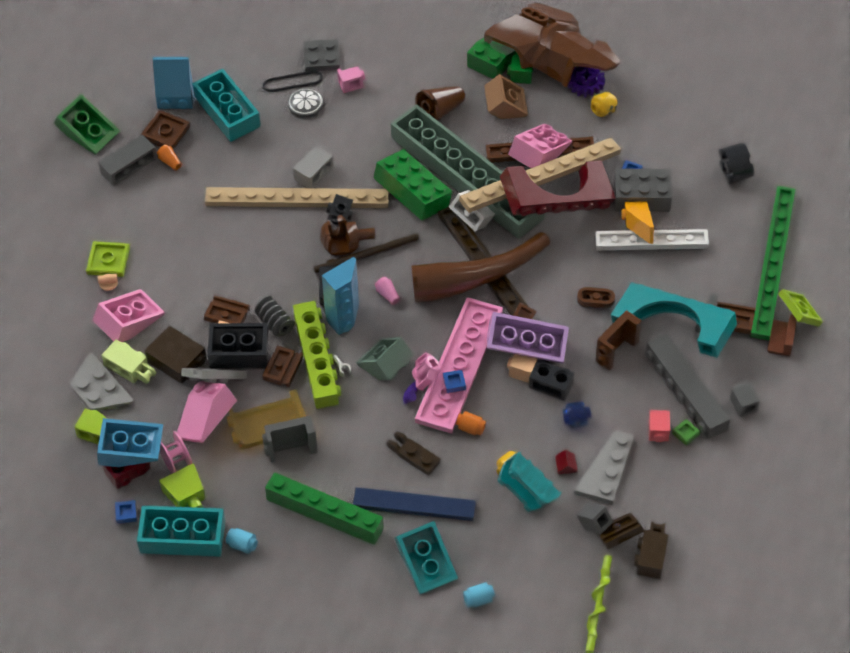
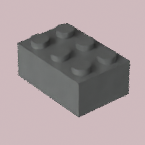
M615 169V211L625 209V202L647 201L649 211L670 212L672 203L670 169Z

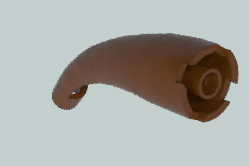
M538 232L520 246L489 258L462 262L411 265L415 303L450 298L504 277L542 252L550 245V238L546 233Z

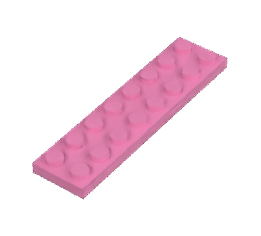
M466 298L439 361L440 369L436 371L433 382L428 386L416 414L415 423L453 433L457 418L463 409L487 351L489 320L493 312L503 313V307ZM462 370L466 390L447 393L443 373Z

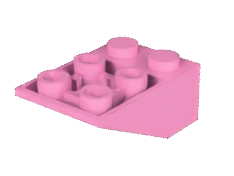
M542 124L516 135L508 155L529 168H533L556 159L572 143V140L567 138L565 134L554 130L552 126Z

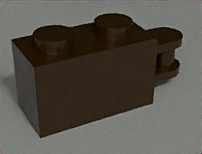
M651 521L650 530L644 529L643 537L639 536L637 549L641 550L640 555L635 554L633 566L637 567L636 575L661 580L669 534L664 533L666 523L661 525Z

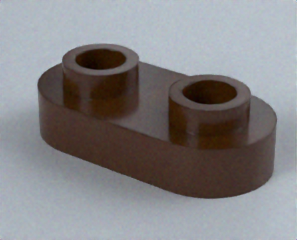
M583 287L577 293V301L585 307L610 308L615 303V293L606 288Z

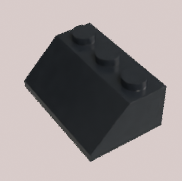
M210 323L207 353L209 368H266L268 365V323Z

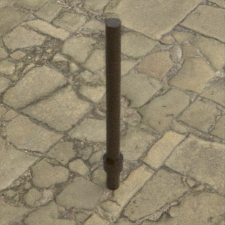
M414 233L338 259L326 260V263L314 266L313 271L316 274L319 273L320 266H339L352 257L359 260L419 240V235Z

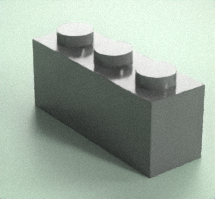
M141 135L99 161L100 173L112 186H115L156 160L157 155L155 147Z

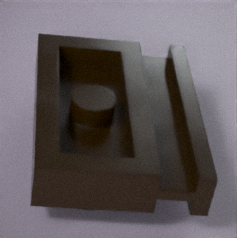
M630 512L613 520L614 522L601 535H596L603 545L606 546L607 550L643 533L644 530Z

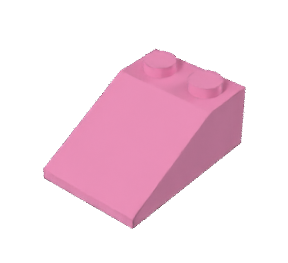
M139 289L98 303L92 321L113 341L117 339L120 342L132 339L161 318L165 312L145 292Z
M200 381L194 386L188 395L177 431L182 440L203 443L236 403L237 399L226 384Z

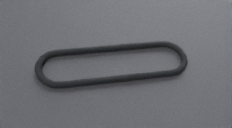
M313 70L266 79L262 86L264 90L269 92L302 87L321 82L323 75L321 72ZM311 73L320 75V79L315 82L275 89L265 87L266 82Z

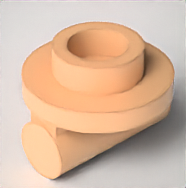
M117 274L98 276L100 288L105 291L115 289L118 285Z

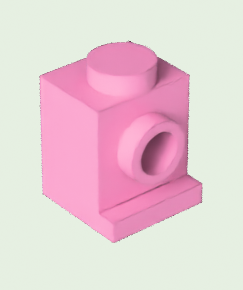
M358 66L343 71L337 69L338 83L343 93L364 88L363 80H365V74Z

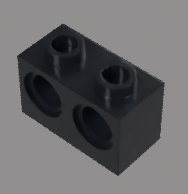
M539 359L529 377L530 389L562 401L566 400L574 384V372Z

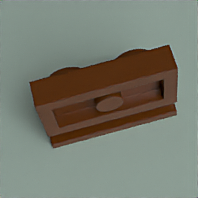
M214 295L213 301L210 302L204 314V320L212 323H218L219 321L244 323L247 312L250 310V305Z
M718 301L717 307L730 309L735 312L737 326L734 332L751 335L755 308Z
M277 345L262 375L263 380L278 385L283 384L289 388L303 360V353L300 352L299 354L294 350Z

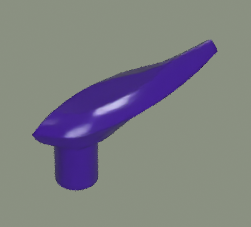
M416 381L405 391L403 396L404 405L416 400L418 392Z

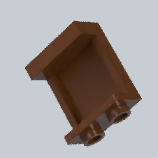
M626 310L597 339L595 361L599 366L611 371L613 369L615 351L625 341L633 347L639 343L641 319Z

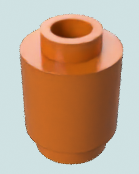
M464 411L463 414H459L456 425H459L458 430L474 436H481L487 421L483 420L480 416Z

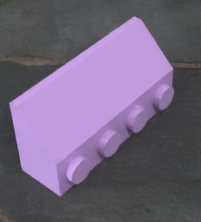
M493 312L489 320L487 349L563 364L569 327Z

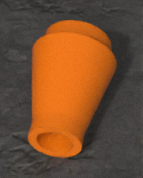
M163 145L158 149L157 155L159 160L174 171L181 168L182 163L171 146Z

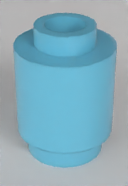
M231 528L226 536V544L247 554L254 551L258 544L255 534L239 528Z
M487 582L467 588V591L463 592V597L468 608H476L493 602L492 598L495 597V592L492 585L488 586Z

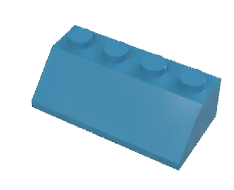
M355 257L322 275L326 321L338 335L351 330L355 326L359 295Z

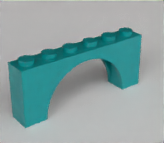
M631 282L611 313L612 323L626 310L642 321L662 313L684 315L696 322L701 329L697 340L699 353L715 358L719 356L737 326L736 314L730 309L720 308L712 304H706L695 299L685 298Z

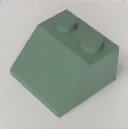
M402 337L381 338L356 363L378 380H392L396 377L397 371L400 368L409 364V360L414 354Z

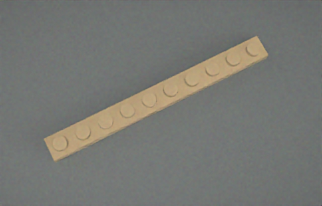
M608 138L525 171L530 179L540 186L578 171L586 161H604L621 153V148L612 138ZM500 180L461 195L459 202L468 213L504 200L507 197Z
M206 187L205 205L327 207L329 202L333 203L335 195L338 194L353 200L351 208H388L389 191L386 189Z

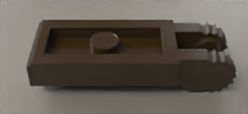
M399 431L394 433V437L403 444L402 447L390 439L386 442L387 447L395 452L397 456L427 476L441 463V458L412 439H408L405 434Z

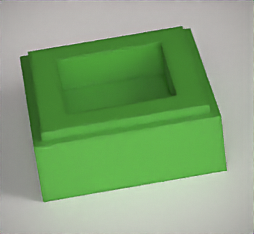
M685 419L672 430V434L687 446L700 435V430Z

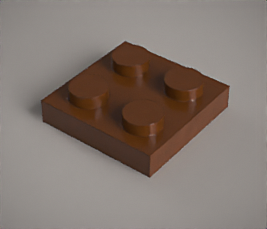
M159 110L141 135L149 142L160 147L168 145L174 149L191 126L189 121Z

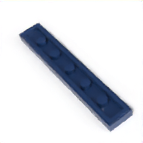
M356 487L353 505L366 510L473 521L476 500Z

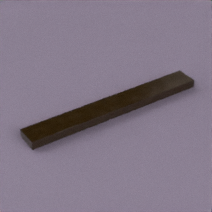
M449 207L438 211L439 218L470 261L492 257L472 228ZM506 275L488 283L510 315L513 316L520 302L528 306Z

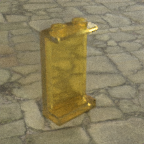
M297 390L289 391L290 398L234 413L231 408L226 420L228 427H233L234 432L231 435L234 444L238 443L240 450L263 444L262 434H265V425L306 417Z

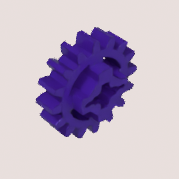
M575 67L568 88H571L572 93L577 92V96L584 94V98H586L589 94L593 97L594 93L600 94V90L604 89L605 74L604 72L601 73L599 69Z

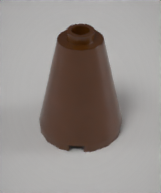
M459 86L422 89L415 96V105L417 104L439 121L464 102L465 91Z

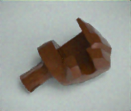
M342 215L337 216L338 228L333 230L330 221H327L321 227L319 237L323 247L330 255H346L358 249L359 241L376 239L374 227L358 229L355 221L347 222Z

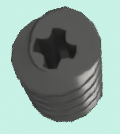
M265 296L257 302L254 309L255 314L259 316L263 323H268V329L272 331L273 335L280 337L293 329L295 322L290 320V316L286 315V312L282 310L280 305H277V301L273 300L272 296Z

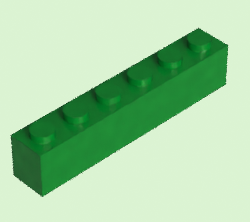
M274 472L265 486L267 501L375 545L384 530L382 516Z

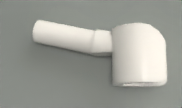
M334 355L333 359L339 367V375L344 377L342 370H347L350 374V365L342 363L337 355Z

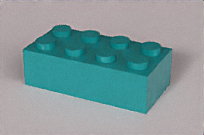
M223 68L192 83L195 99L230 142L261 127L258 110Z
M142 506L137 536L139 552L142 554L221 557L226 523L224 509Z

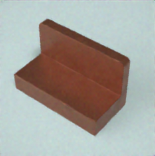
M790 313L788 322L773 320L768 353L790 357L797 319L793 314Z

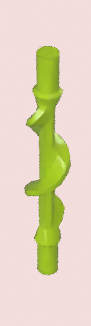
M610 555L604 556L602 569L600 570V584L593 590L591 595L596 605L594 612L588 616L586 624L588 630L586 653L594 652L595 642L598 638L596 629L599 614L606 612L602 599L605 586L610 584L609 575L612 556Z

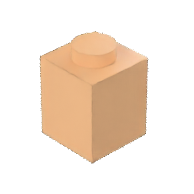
M514 354L507 363L509 377L529 383V377L538 359Z

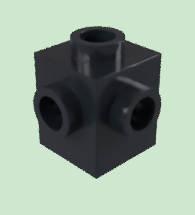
M336 194L333 203H328L326 213H329L327 220H330L332 224L339 225L337 216L342 215L346 220L350 221L354 211L351 210L353 200Z

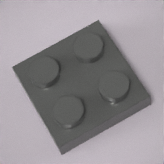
M338 39L303 41L305 72L340 69Z

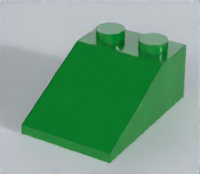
M482 38L467 52V67L493 79L497 75L504 73L508 68V64L512 63V57L517 52L495 41L488 43Z
M82 94L70 103L54 121V125L67 137L95 155L120 132Z

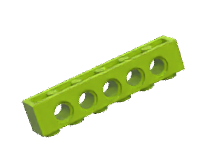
M315 301L293 305V314L315 407L320 409L339 405L338 397L342 396L340 385L335 384L338 378L336 369L332 370L331 365H334L332 353L328 354L327 351L330 349L328 338H324L323 335L326 334L325 325L320 323V319H322L321 309L316 307Z

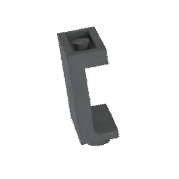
M311 416L264 426L265 434H262L265 456H269L271 462H275L274 452L308 445L310 455L318 453L316 432Z

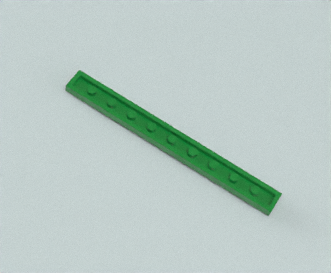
M777 186L750 336L752 338L770 341L795 188Z

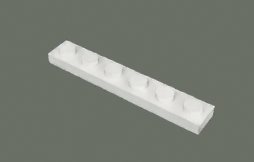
M707 229L654 230L653 244H649L633 231H596L595 233L596 251L709 248Z

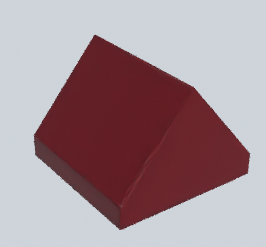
M564 449L555 456L558 474L578 472L574 453Z

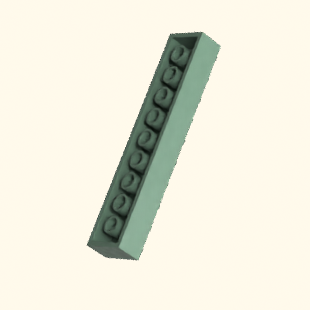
M417 104L390 124L391 138L460 193L467 190L474 191L500 181L499 176L503 172ZM507 198L487 206L495 213L493 219L518 239L545 219V213L541 215L535 213L526 216L513 215Z

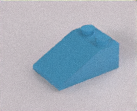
M153 57L157 109H193L194 91L189 57Z
M103 418L97 450L98 465L122 467L158 461L163 424Z

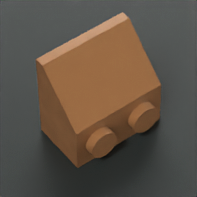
M500 74L484 85L487 110L491 115L499 119L528 116L524 88Z

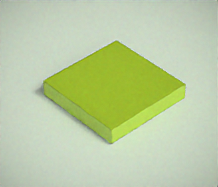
M93 241L86 268L87 275L103 276L105 274H117V277H124L130 244Z
M783 289L778 293L798 322L818 327L823 323V320L803 294Z

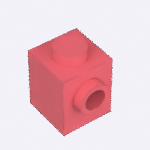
M650 410L648 419L649 441H669L670 411Z

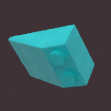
M435 521L394 537L401 557L419 594L458 579Z

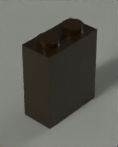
M170 325L144 351L149 364L180 384L189 379V377L181 376L182 368H198L207 359L205 347Z

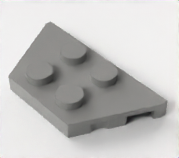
M92 352L89 353L70 382V388L89 410L102 412L103 410L117 409L116 406L125 404L133 406L134 400L98 358Z
M182 368L181 376L189 377L191 381L202 380L213 383H228V379H247V371Z

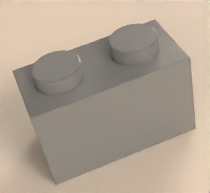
M315 146L306 153L300 162L294 165V180L307 188H313L334 167L333 155Z

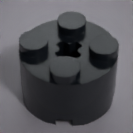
M741 142L718 149L721 159L719 166L721 171H726L725 178L728 184L754 176L753 163L750 164L749 158H751V155L745 143Z

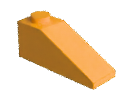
M647 201L625 202V209H621V218L625 220L626 227L649 244H653L654 225Z

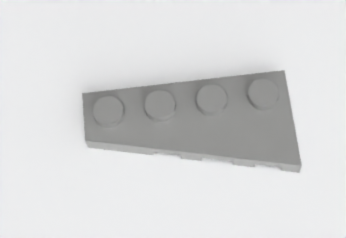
M615 430L574 489V494L613 505L634 435Z

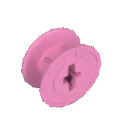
M173 431L175 442L164 446L161 442L160 454L171 473L176 472L174 464L185 460L188 465L192 464L190 454L176 431ZM174 445L176 446V448L170 451L167 450L168 448ZM179 455L182 457L176 461L172 460Z

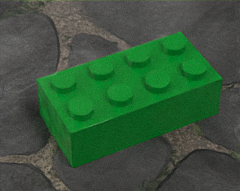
M404 149L376 163L374 179L421 221L449 207L452 190Z

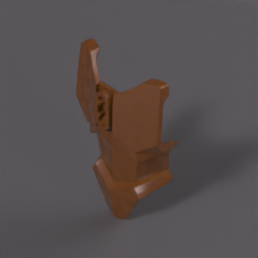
M540 3L528 4V7L523 8L519 15L516 14L492 25L484 33V41L488 43L495 41L514 49L519 55L522 69L532 67L540 70L549 77L561 82L564 88L569 85L575 66L609 71L617 68L620 64V59L607 42L597 40L592 43L582 36L579 22L571 13Z

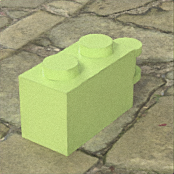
M117 339L101 355L105 367L132 383L139 379L148 384L151 376L157 374L155 369L148 365L147 357L144 353L135 351L127 343H122Z

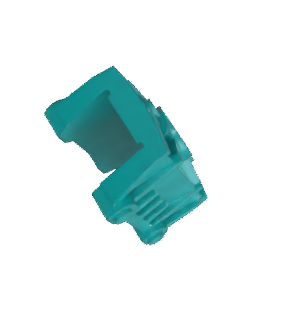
M519 451L504 462L497 482L501 486L505 485L524 504V509L527 512H531L555 500L562 492L558 491L553 486L554 483L545 478L543 472L534 467L531 460H527L521 454L522 452Z

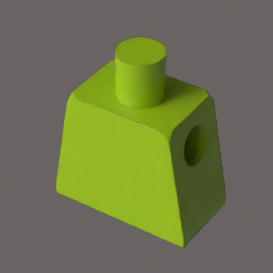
M194 463L159 480L162 492L176 507L203 508L201 501L205 499V493Z

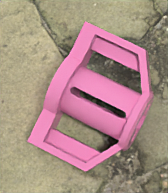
M427 352L415 361V368L412 370V376L416 380V388L420 390L425 389L433 382L436 371L440 369L439 362Z

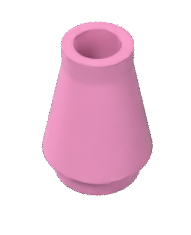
M384 276L375 283L376 291L388 300L391 305L396 304L400 300L391 279Z

